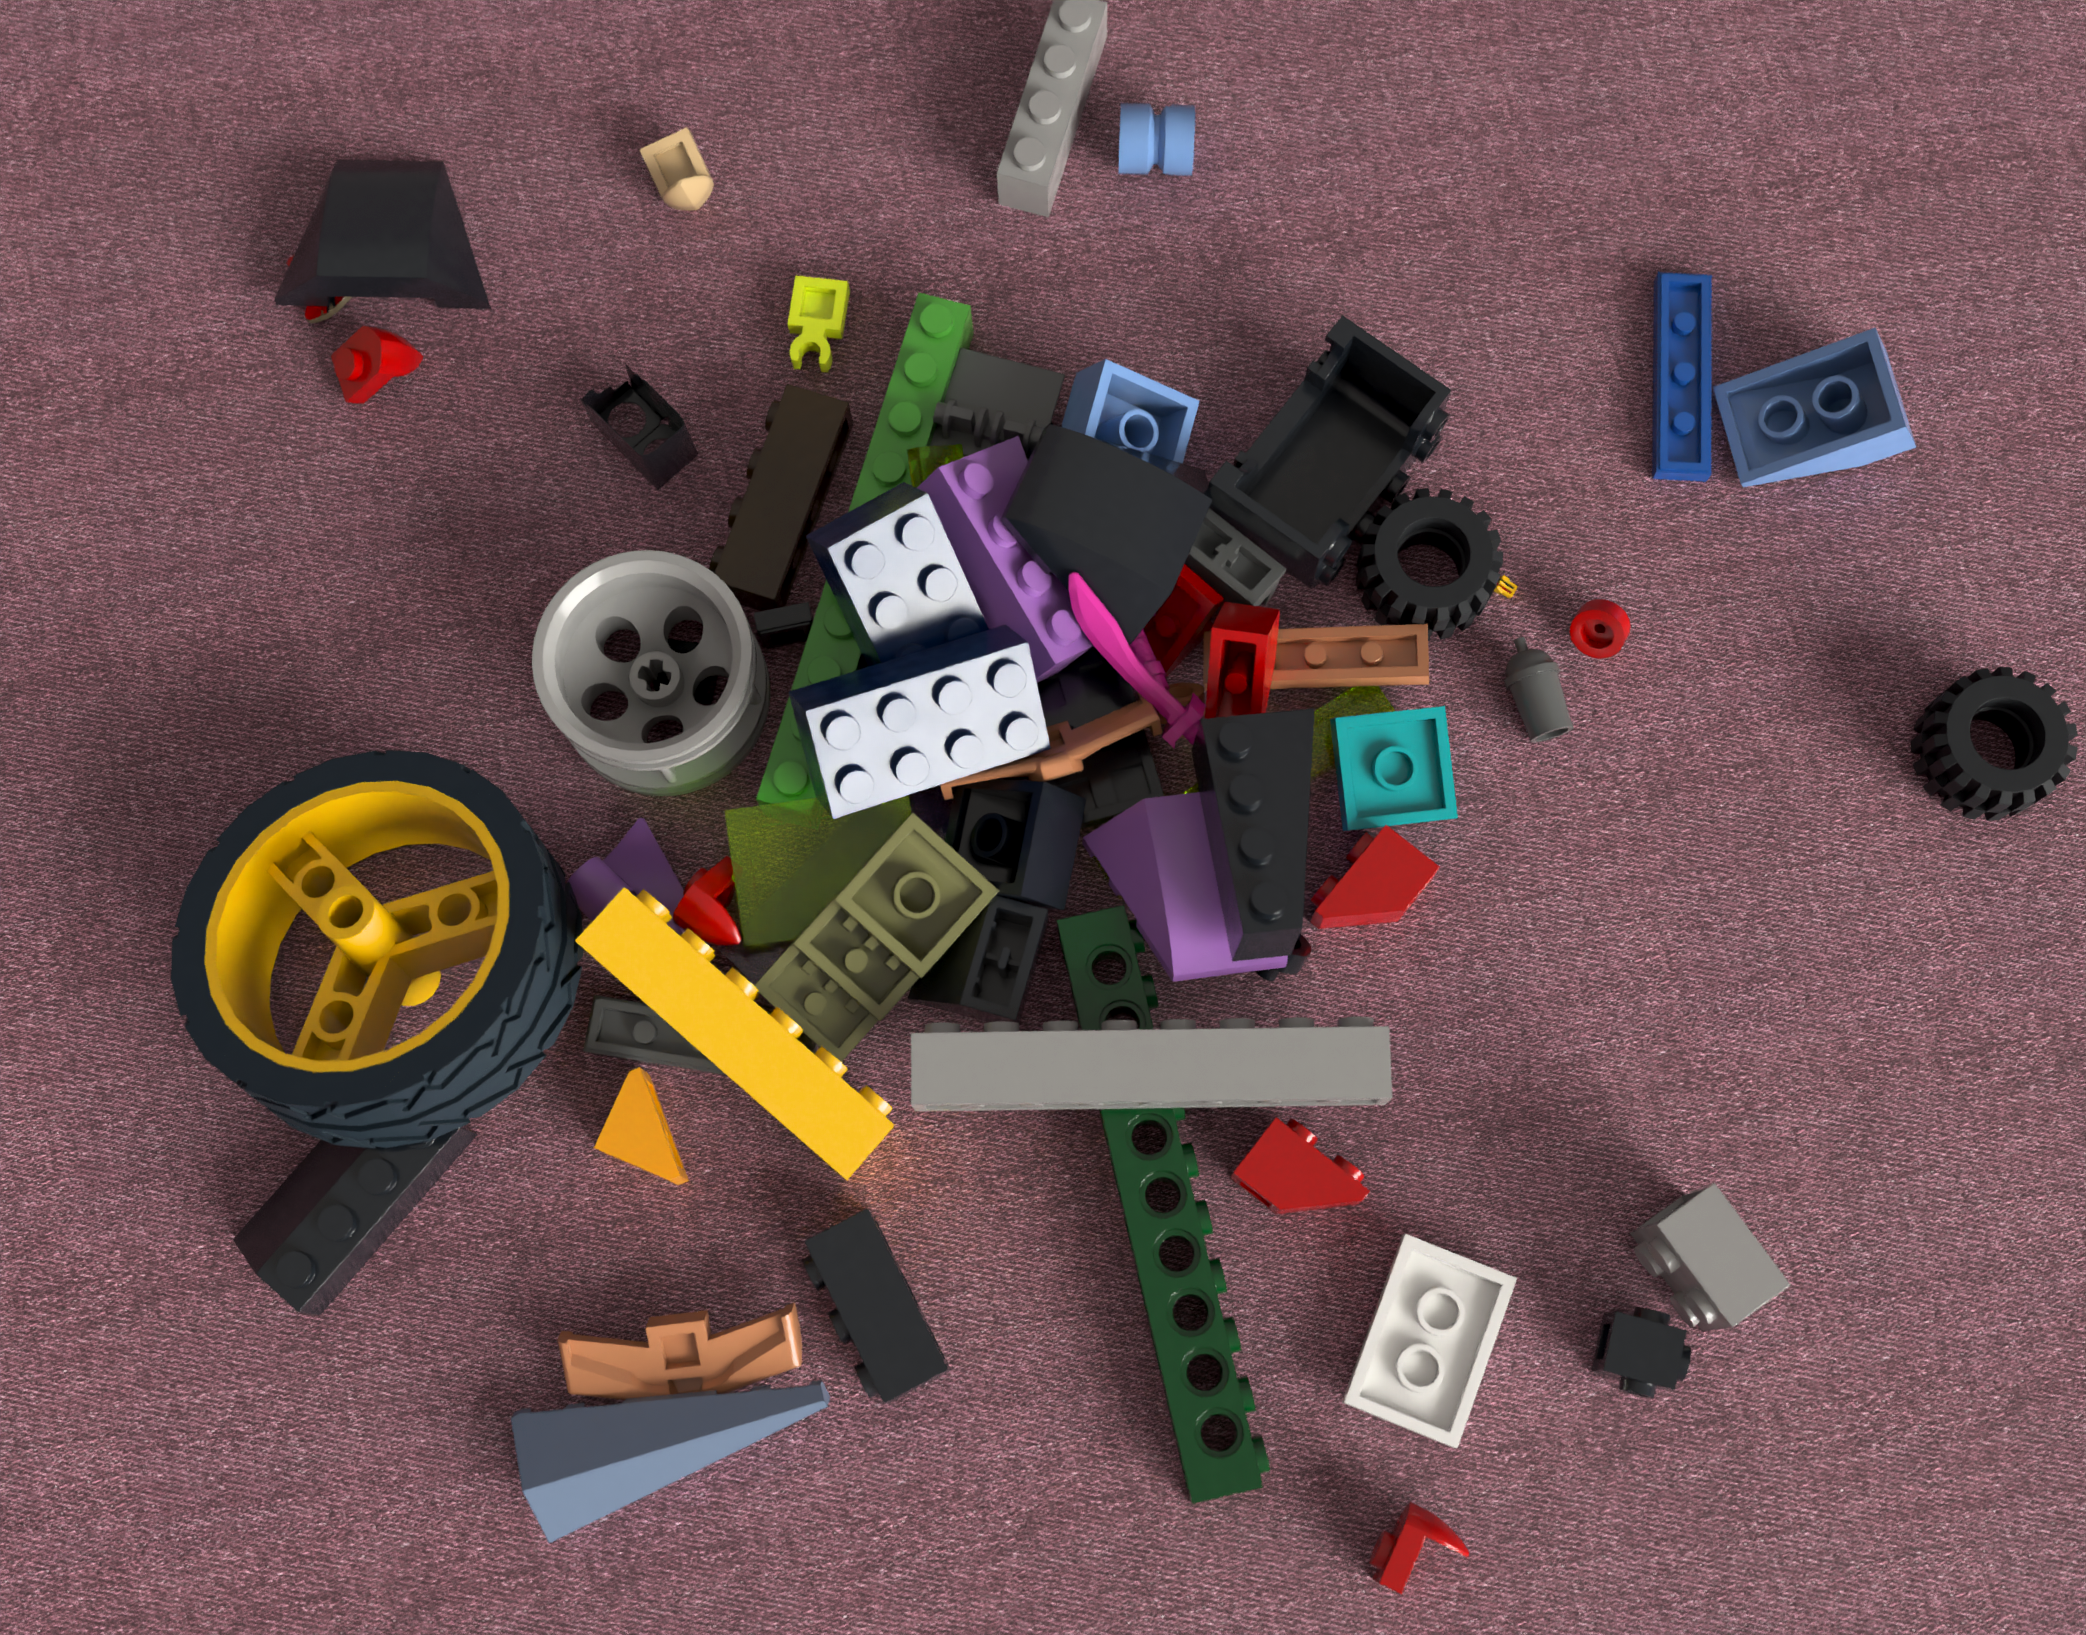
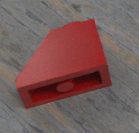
M1224 602L1211 629L1205 719L1266 712L1276 661L1280 609Z

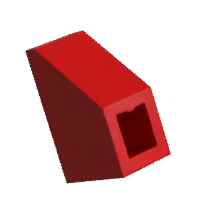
M1387 825L1383 827L1375 838L1366 832L1345 858L1353 864L1340 881L1333 875H1330L1312 897L1311 902L1318 908L1315 910L1310 923L1318 929L1398 922L1431 882L1440 866Z
M1276 1117L1230 1176L1231 1180L1274 1214L1358 1205L1370 1192L1369 1189L1360 1183L1365 1176L1357 1167L1339 1155L1330 1160L1314 1147L1318 1141L1317 1137L1302 1124L1291 1118L1284 1124Z

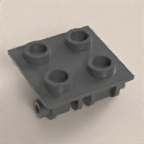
M960 348L944 402L938 401L934 411L933 423L937 425L930 448L966 457L1019 436L1027 461H1029L1043 429L1051 424L1065 374Z

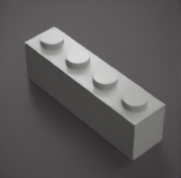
M1053 0L996 173L999 205L1049 217L1107 38V2L1100 0Z

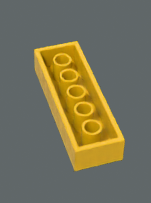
M624 887L575 941L840 1176L848 1180L895 1126L886 1118L893 1108L867 1085L857 1092L841 1077L848 1070L847 1067L823 1046L815 1053H812L798 1040V1037L803 1033V1029L780 1008L776 1007L770 1015L754 1001L759 995V990L732 967L724 975L710 962L716 956L713 949L694 932L687 928L680 936L667 925L672 919L669 915L670 912L651 894L642 889L635 897Z

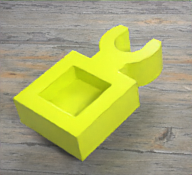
M795 275L787 324L790 334H799L790 346V358L794 369L801 368L802 357L805 353L816 351L820 354L819 365L821 372L827 373L832 366V353L827 338L843 339L850 295L848 281Z

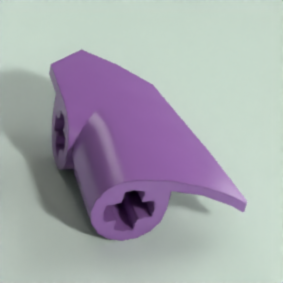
M642 817L637 819L628 833L604 860H601L599 857L591 858L580 866L567 881L572 886L579 909L592 921L624 887L635 897L644 889L670 912L669 915L672 919L667 925L680 936L685 931L673 922V912L684 896V890L648 824Z

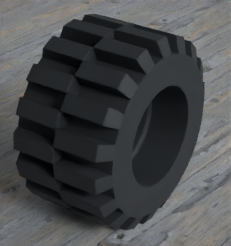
M1429 488L1416 489L1413 500H1410L1406 493H1403L1394 498L1391 509L1384 505L1376 513L1374 523L1369 524L1356 564V567L1359 568L1356 575L1357 590L1365 589L1361 601L1366 610L1374 607L1377 608L1374 619L1377 623L1386 625L1390 621L1395 625L1428 624L1429 641L1432 632L1437 631L1440 640L1452 637L1456 626L1463 631L1472 624L1476 615H1481L1501 574L1498 572L1503 564V552L1496 551L1501 542L1498 530H1487L1491 521L1489 515L1484 510L1477 515L1471 511L1474 501L1465 496L1460 503L1451 500L1453 491L1440 489L1438 497H1431ZM1414 545L1437 547L1453 560L1459 578L1444 586L1432 587L1422 585L1411 579L1404 572L1397 554Z
M1998 667L1992 673H1990L1988 668L1975 670L1968 677L1963 676L1936 697L1924 709L1926 713L1917 719L1913 730L1918 732L1919 735L1911 740V753L1920 754L1921 757L1913 764L1916 776L1926 774L1929 782L1923 788L1927 793L1932 796L1934 793L1939 792L1944 797L1940 805L1950 812L1960 806L1963 808L1962 817L1975 820L1982 814H1985L1986 821L2000 820L2007 814L2010 817L2014 816L2056 790V786L2063 782L2071 772V769L2066 765L2076 759L2078 747L2070 745L2069 741L2078 736L2076 724H2067L2064 717L2071 712L2066 702L2064 701L2057 705L2051 696L2057 692L2052 686L2046 683L2041 688L2034 684L2036 675L2026 671L2017 677H2013L2011 667ZM1972 720L1990 722L2001 728L2008 735L2015 750L2013 770L1995 767L1986 762L1977 753L1970 737Z

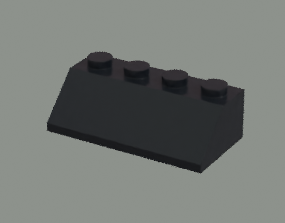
M464 1125L430 1141L390 1148L342 1146L320 1140L236 1235L233 1241L254 1273L298 1313L321 1315L473 1141L477 1134L467 1125Z

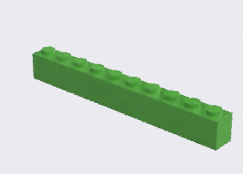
M918 292L848 512L903 482L917 488L929 477L938 450L930 448L937 425L933 423L934 411L938 401L944 402L960 348L968 350L970 348L974 335L971 305ZM827 580L791 691L868 667ZM789 696L756 800L765 816L818 830L825 808L818 801L814 793Z

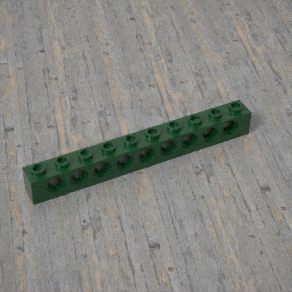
M1124 905L1057 920L1058 936L1080 1031L1102 1030V1022L1108 1021L1109 1018L1116 1014H1127L1133 1017L1138 1024L1139 1030L1154 1029L1149 1009L1159 1007L1156 989L1151 974L1141 976L1136 954L1145 952L1144 940L1136 927L1137 919L1128 921ZM1114 959L1124 967L1125 976L1118 983L1107 985L1099 982L1094 977L1092 970L1099 961ZM1184 1108L1099 1109L1189 1501L1194 1504L1262 1488L1263 1484L1260 1474L1270 1471L1269 1460L1262 1435L1251 1437L1246 1413L1256 1411L1248 1376L1237 1377L1232 1353L1241 1351L1239 1335L1234 1317L1223 1318L1217 1294L1227 1292L1226 1281L1219 1257L1208 1258L1203 1237L1213 1234L1210 1214L1205 1199L1199 1201L1194 1199L1190 1178L1199 1176L1197 1160L1192 1142L1181 1144L1176 1121L1186 1119ZM1153 1125L1162 1131L1165 1137V1146L1156 1154H1143L1132 1143L1133 1132L1140 1126ZM1164 1181L1174 1186L1179 1196L1178 1205L1172 1211L1166 1213L1156 1212L1151 1209L1145 1199V1191L1151 1184ZM1169 1239H1180L1189 1245L1192 1251V1262L1185 1270L1171 1271L1161 1263L1159 1248ZM1182 1297H1195L1204 1305L1206 1319L1201 1328L1188 1331L1176 1324L1173 1318V1307L1175 1302ZM1197 1355L1210 1356L1217 1362L1220 1369L1218 1383L1207 1391L1196 1389L1187 1378V1366L1191 1359ZM1215 1414L1227 1417L1234 1428V1438L1231 1444L1219 1451L1209 1449L1201 1438V1427L1204 1421Z

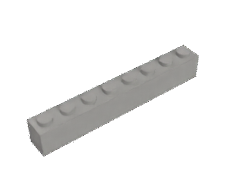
M1371 1017L1338 1019V1027H1314V1019L1284 1018L1279 1020V1028H1255L1254 1019L1233 1018L1221 1020L1220 1029H1196L1195 1020L1171 1019L1161 1021V1029L1137 1030V1022L1132 1020H1110L1102 1022V1030L1078 1031V1023L1074 1021L1044 1022L1043 1031H1019V1023L989 1022L984 1024V1032H960V1024L939 1022L925 1024V1033H911V1106L914 1111L1386 1105L1392 1099L1389 1026H1374L1373 1018Z

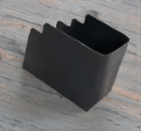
M626 365L630 384L628 381H625L615 390L610 386L597 394L592 389L580 400L590 421L659 490L698 455V452L680 414L645 380L643 381L638 374L636 375ZM622 403H634L642 408L646 421L643 429L638 434L632 437H621L608 424L609 415L616 406ZM664 419L667 424L660 425V422ZM663 438L668 439L653 452L644 455L646 447L652 441Z

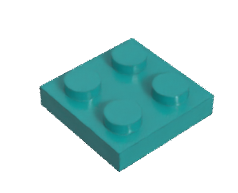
M1445 706L1330 719L1343 831L1458 818Z

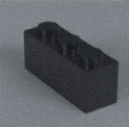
M867 1208L804 1241L811 1255L802 1259L803 1265L816 1290L819 1291L827 1287L837 1307L828 1312L829 1318L843 1344L853 1340L863 1362L855 1365L854 1368L869 1398L879 1394L883 1403L889 1404L951 1371L870 1209Z

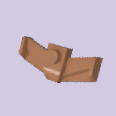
M1138 693V701L1071 730L1068 721L1048 726L1046 728L1051 749L941 784L940 787L944 800L954 799L951 789L953 786L1012 777H1027L1028 781L1047 782L1080 772L1084 769L1083 759L1109 744L1149 727L1153 737L1162 734L1160 718L1154 706Z
M795 1302L786 1305L783 1309L713 1335L708 1310L649 1317L645 1327L648 1342L575 1335L572 1331H561L557 1339L568 1394L619 1400L716 1390L717 1394H726L797 1368L802 1364V1337Z

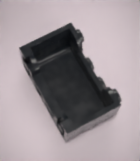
M1343 315L1326 335L1325 341L1331 344L1330 351L1325 350L1317 362L1315 360L1311 362L1307 367L1304 381L1248 451L1244 453L1241 450L1234 459V465L1225 461L1209 481V488L1213 499L1209 508L1284 566L1289 574L1311 589L1315 588L1319 582L1325 586H1329L1346 562L1343 556L1349 549L1352 541L1358 545L1363 543L1369 524L1374 523V512L1384 500L1392 504L1394 498L1403 492L1411 478L1406 474L1407 470L1416 459L1422 463L1428 460L1443 437L1439 433L1450 418V414L1445 411V407L1451 394V389Z

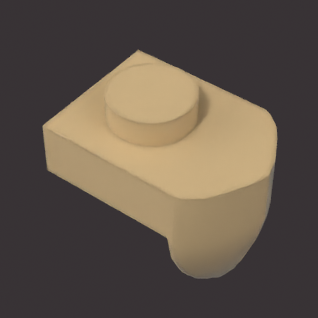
M687 127L639 149L662 200L669 207L684 211L698 210L709 198L714 182L691 131Z

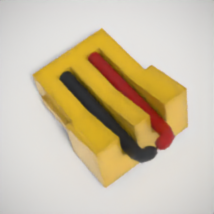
M1502 575L1497 582L1494 592L1510 599L1513 597L1518 586L1509 581L1510 579L1505 575Z

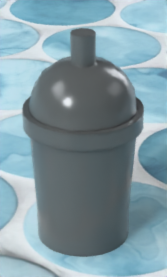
M1524 637L1515 639L1514 644L1518 653L1513 655L1507 663L1504 684L1506 690L1512 694L1530 742L1537 743L1550 740L1571 731L1574 726L1558 676L1560 673L1558 663L1553 662L1552 658L1542 650L1528 649Z

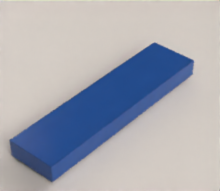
M1658 272L1654 279L1652 479L1707 482L1711 476L1712 275Z

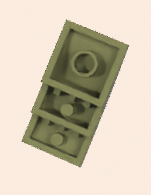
M911 813L777 958L754 986L759 990L758 993L775 1008H780L803 1029L802 1032L819 1047L823 1046L842 1062L878 1021L881 1022L912 985L930 970L999 890L920 818Z

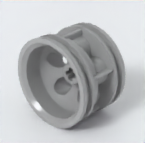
M654 550L624 552L601 559L582 569L559 589L546 607L538 624L532 650V671L536 691L542 706L550 719L571 742L585 762L597 774L614 785L631 792L651 796H675L691 793L714 784L736 769L752 751L760 738L766 724L771 699L770 677L765 658L752 633L743 609L733 592L715 573L692 559L674 553ZM684 620H695L703 624L702 638L697 647L691 652L680 654L669 647V633L677 623ZM627 629L638 633L641 641L640 651L632 661L616 662L604 655L605 642L614 632ZM659 673H665L670 681L669 684L660 683V690L652 691L650 683L657 680ZM714 675L728 678L724 692L716 704L704 706L696 702V689L705 678ZM607 691H616L627 697L628 708L621 717L610 721H601L591 717L592 703L600 694ZM674 720L683 725L682 734L663 741L647 743L649 731L658 722Z

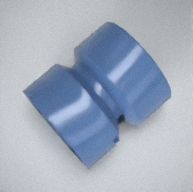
M1121 103L1118 174L1147 175L1153 165H1159L1163 174L1192 176L1195 105L1171 104V106H1165L1160 115H1155V111L1150 104Z

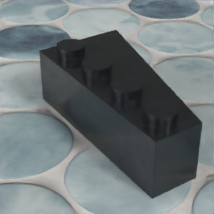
M1315 708L1201 719L1191 752L1232 962L1288 956L1291 954L1303 928Z

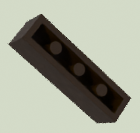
M787 384L781 401L774 400L770 405L765 422V430L768 431L762 449L755 448L750 457L747 467V479L750 482L744 497H736L732 504L728 517V527L731 528L725 547L719 545L716 548L709 570L715 573L729 587L740 605L759 611L786 606L809 544L806 535L814 531L854 424L849 402Z

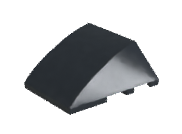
M337 159L274 299L276 306H330L331 297L434 298L437 308L491 309L444 161Z
M1049 424L1043 429L1000 520L1046 574L1053 573L1068 591L1069 574L1073 571L1079 573L1118 622L1130 646L1171 595L1213 499L1207 476L1203 469Z

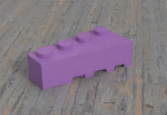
M1016 436L938 467L917 488L929 494L988 628L992 629L1006 624L1028 641L1035 677L1038 683L1063 670L1092 648L1093 644L1084 634L1075 618L1071 607L1069 591L1053 573L1046 574L1000 520L1028 463L1019 436Z

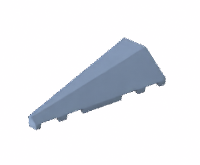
M816 1380L811 1381L808 1386L771 1389L770 1385L754 1386L747 1392L717 1394L716 1390L629 1398L625 1399L621 1404L585 1407V1403L568 1404L564 1409L532 1412L531 1408L520 1409L513 1413L511 1423L522 1492L548 1542L551 1543L828 1407L830 1395L823 1381Z

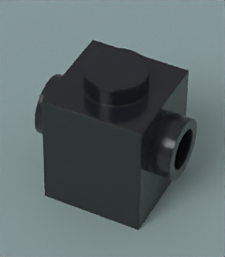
M1635 1307L1633 1316L1618 1311L1603 1313L1591 1372L1620 1379L1618 1390L1641 1397L1654 1399L1656 1389L1675 1390L1676 1381H1683L1690 1365L1691 1347L1684 1345L1687 1330L1669 1326L1671 1315L1652 1309Z

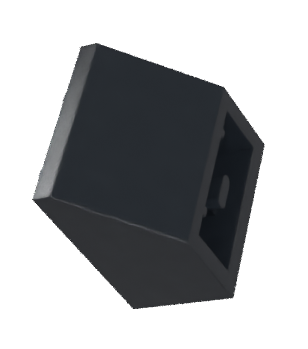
M995 895L930 970L912 985L908 1000L988 1023L1015 1022L1020 1025L1049 924L1048 909Z

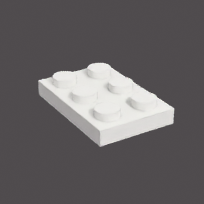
M1408 1234L1402 1235L1342 1403L1457 1449L1517 1278Z

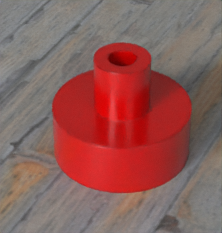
M1605 599L1591 600L1580 607L1572 620L1570 637L1575 647L1583 654L1598 659L1609 658L1617 654L1623 647L1630 633V620L1627 613L1616 603Z

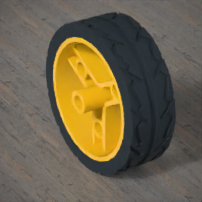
M386 750L385 753L371 751L333 758L294 775V781L281 782L247 806L216 839L220 843L208 850L186 888L175 923V927L179 928V932L172 939L171 982L180 1017L186 1014L185 1028L205 1060L290 1127L334 1145L376 1148V1146L390 1148L430 1141L471 1123L469 1118L483 1116L515 1092L547 1056L543 1051L553 1046L574 1006L583 967L577 966V964L582 959L584 951L575 941L583 933L582 915L570 882L565 883L566 873L506 794L476 771L469 769L463 764L427 752ZM443 844L468 849L491 860L494 871L382 905L352 875L347 867L375 853L405 845ZM303 909L319 926L322 932L336 945V948L293 1053L290 1055L284 1052L275 1034L270 1010L271 974L280 944L294 918ZM427 932L425 934L413 938V935ZM485 957L473 982L449 1011L420 1034L384 1051L401 1005L416 1006L433 996L440 983V970ZM366 977H368L369 979L364 987Z

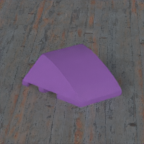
M1199 792L1142 799L1083 837V846L1090 857L1095 856L1107 873L1109 886L1115 895H1121L1137 919L1136 927L1172 982L1286 967L1288 956L1232 962Z

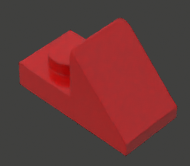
M1185 564L1171 595L1156 612V616H1153L1144 627V632L1156 657V661L1161 662L1166 672V677L1204 639V631H1211L1213 623L1210 621V618L1224 600L1219 593Z

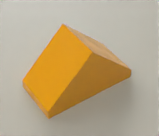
M640 1067L629 1071L594 1148L676 1185L688 1182L689 1179L651 1076Z

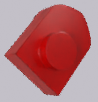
M362 326L331 355V359L345 402L364 404L393 377L412 373L422 362L423 355L406 339L392 331Z
M726 856L709 871L704 867L699 869L689 880L683 891L684 896L673 912V922L684 930L689 928L705 942L725 946L739 945L742 938L726 908L732 900L745 868Z
M1409 1502L1399 1516L1392 1534L1383 1530L1375 1544L1369 1561L1370 1565L1377 1568L1372 1579L1402 1594L1426 1538L1465 1557H1468L1469 1550L1459 1536L1444 1521L1432 1512Z

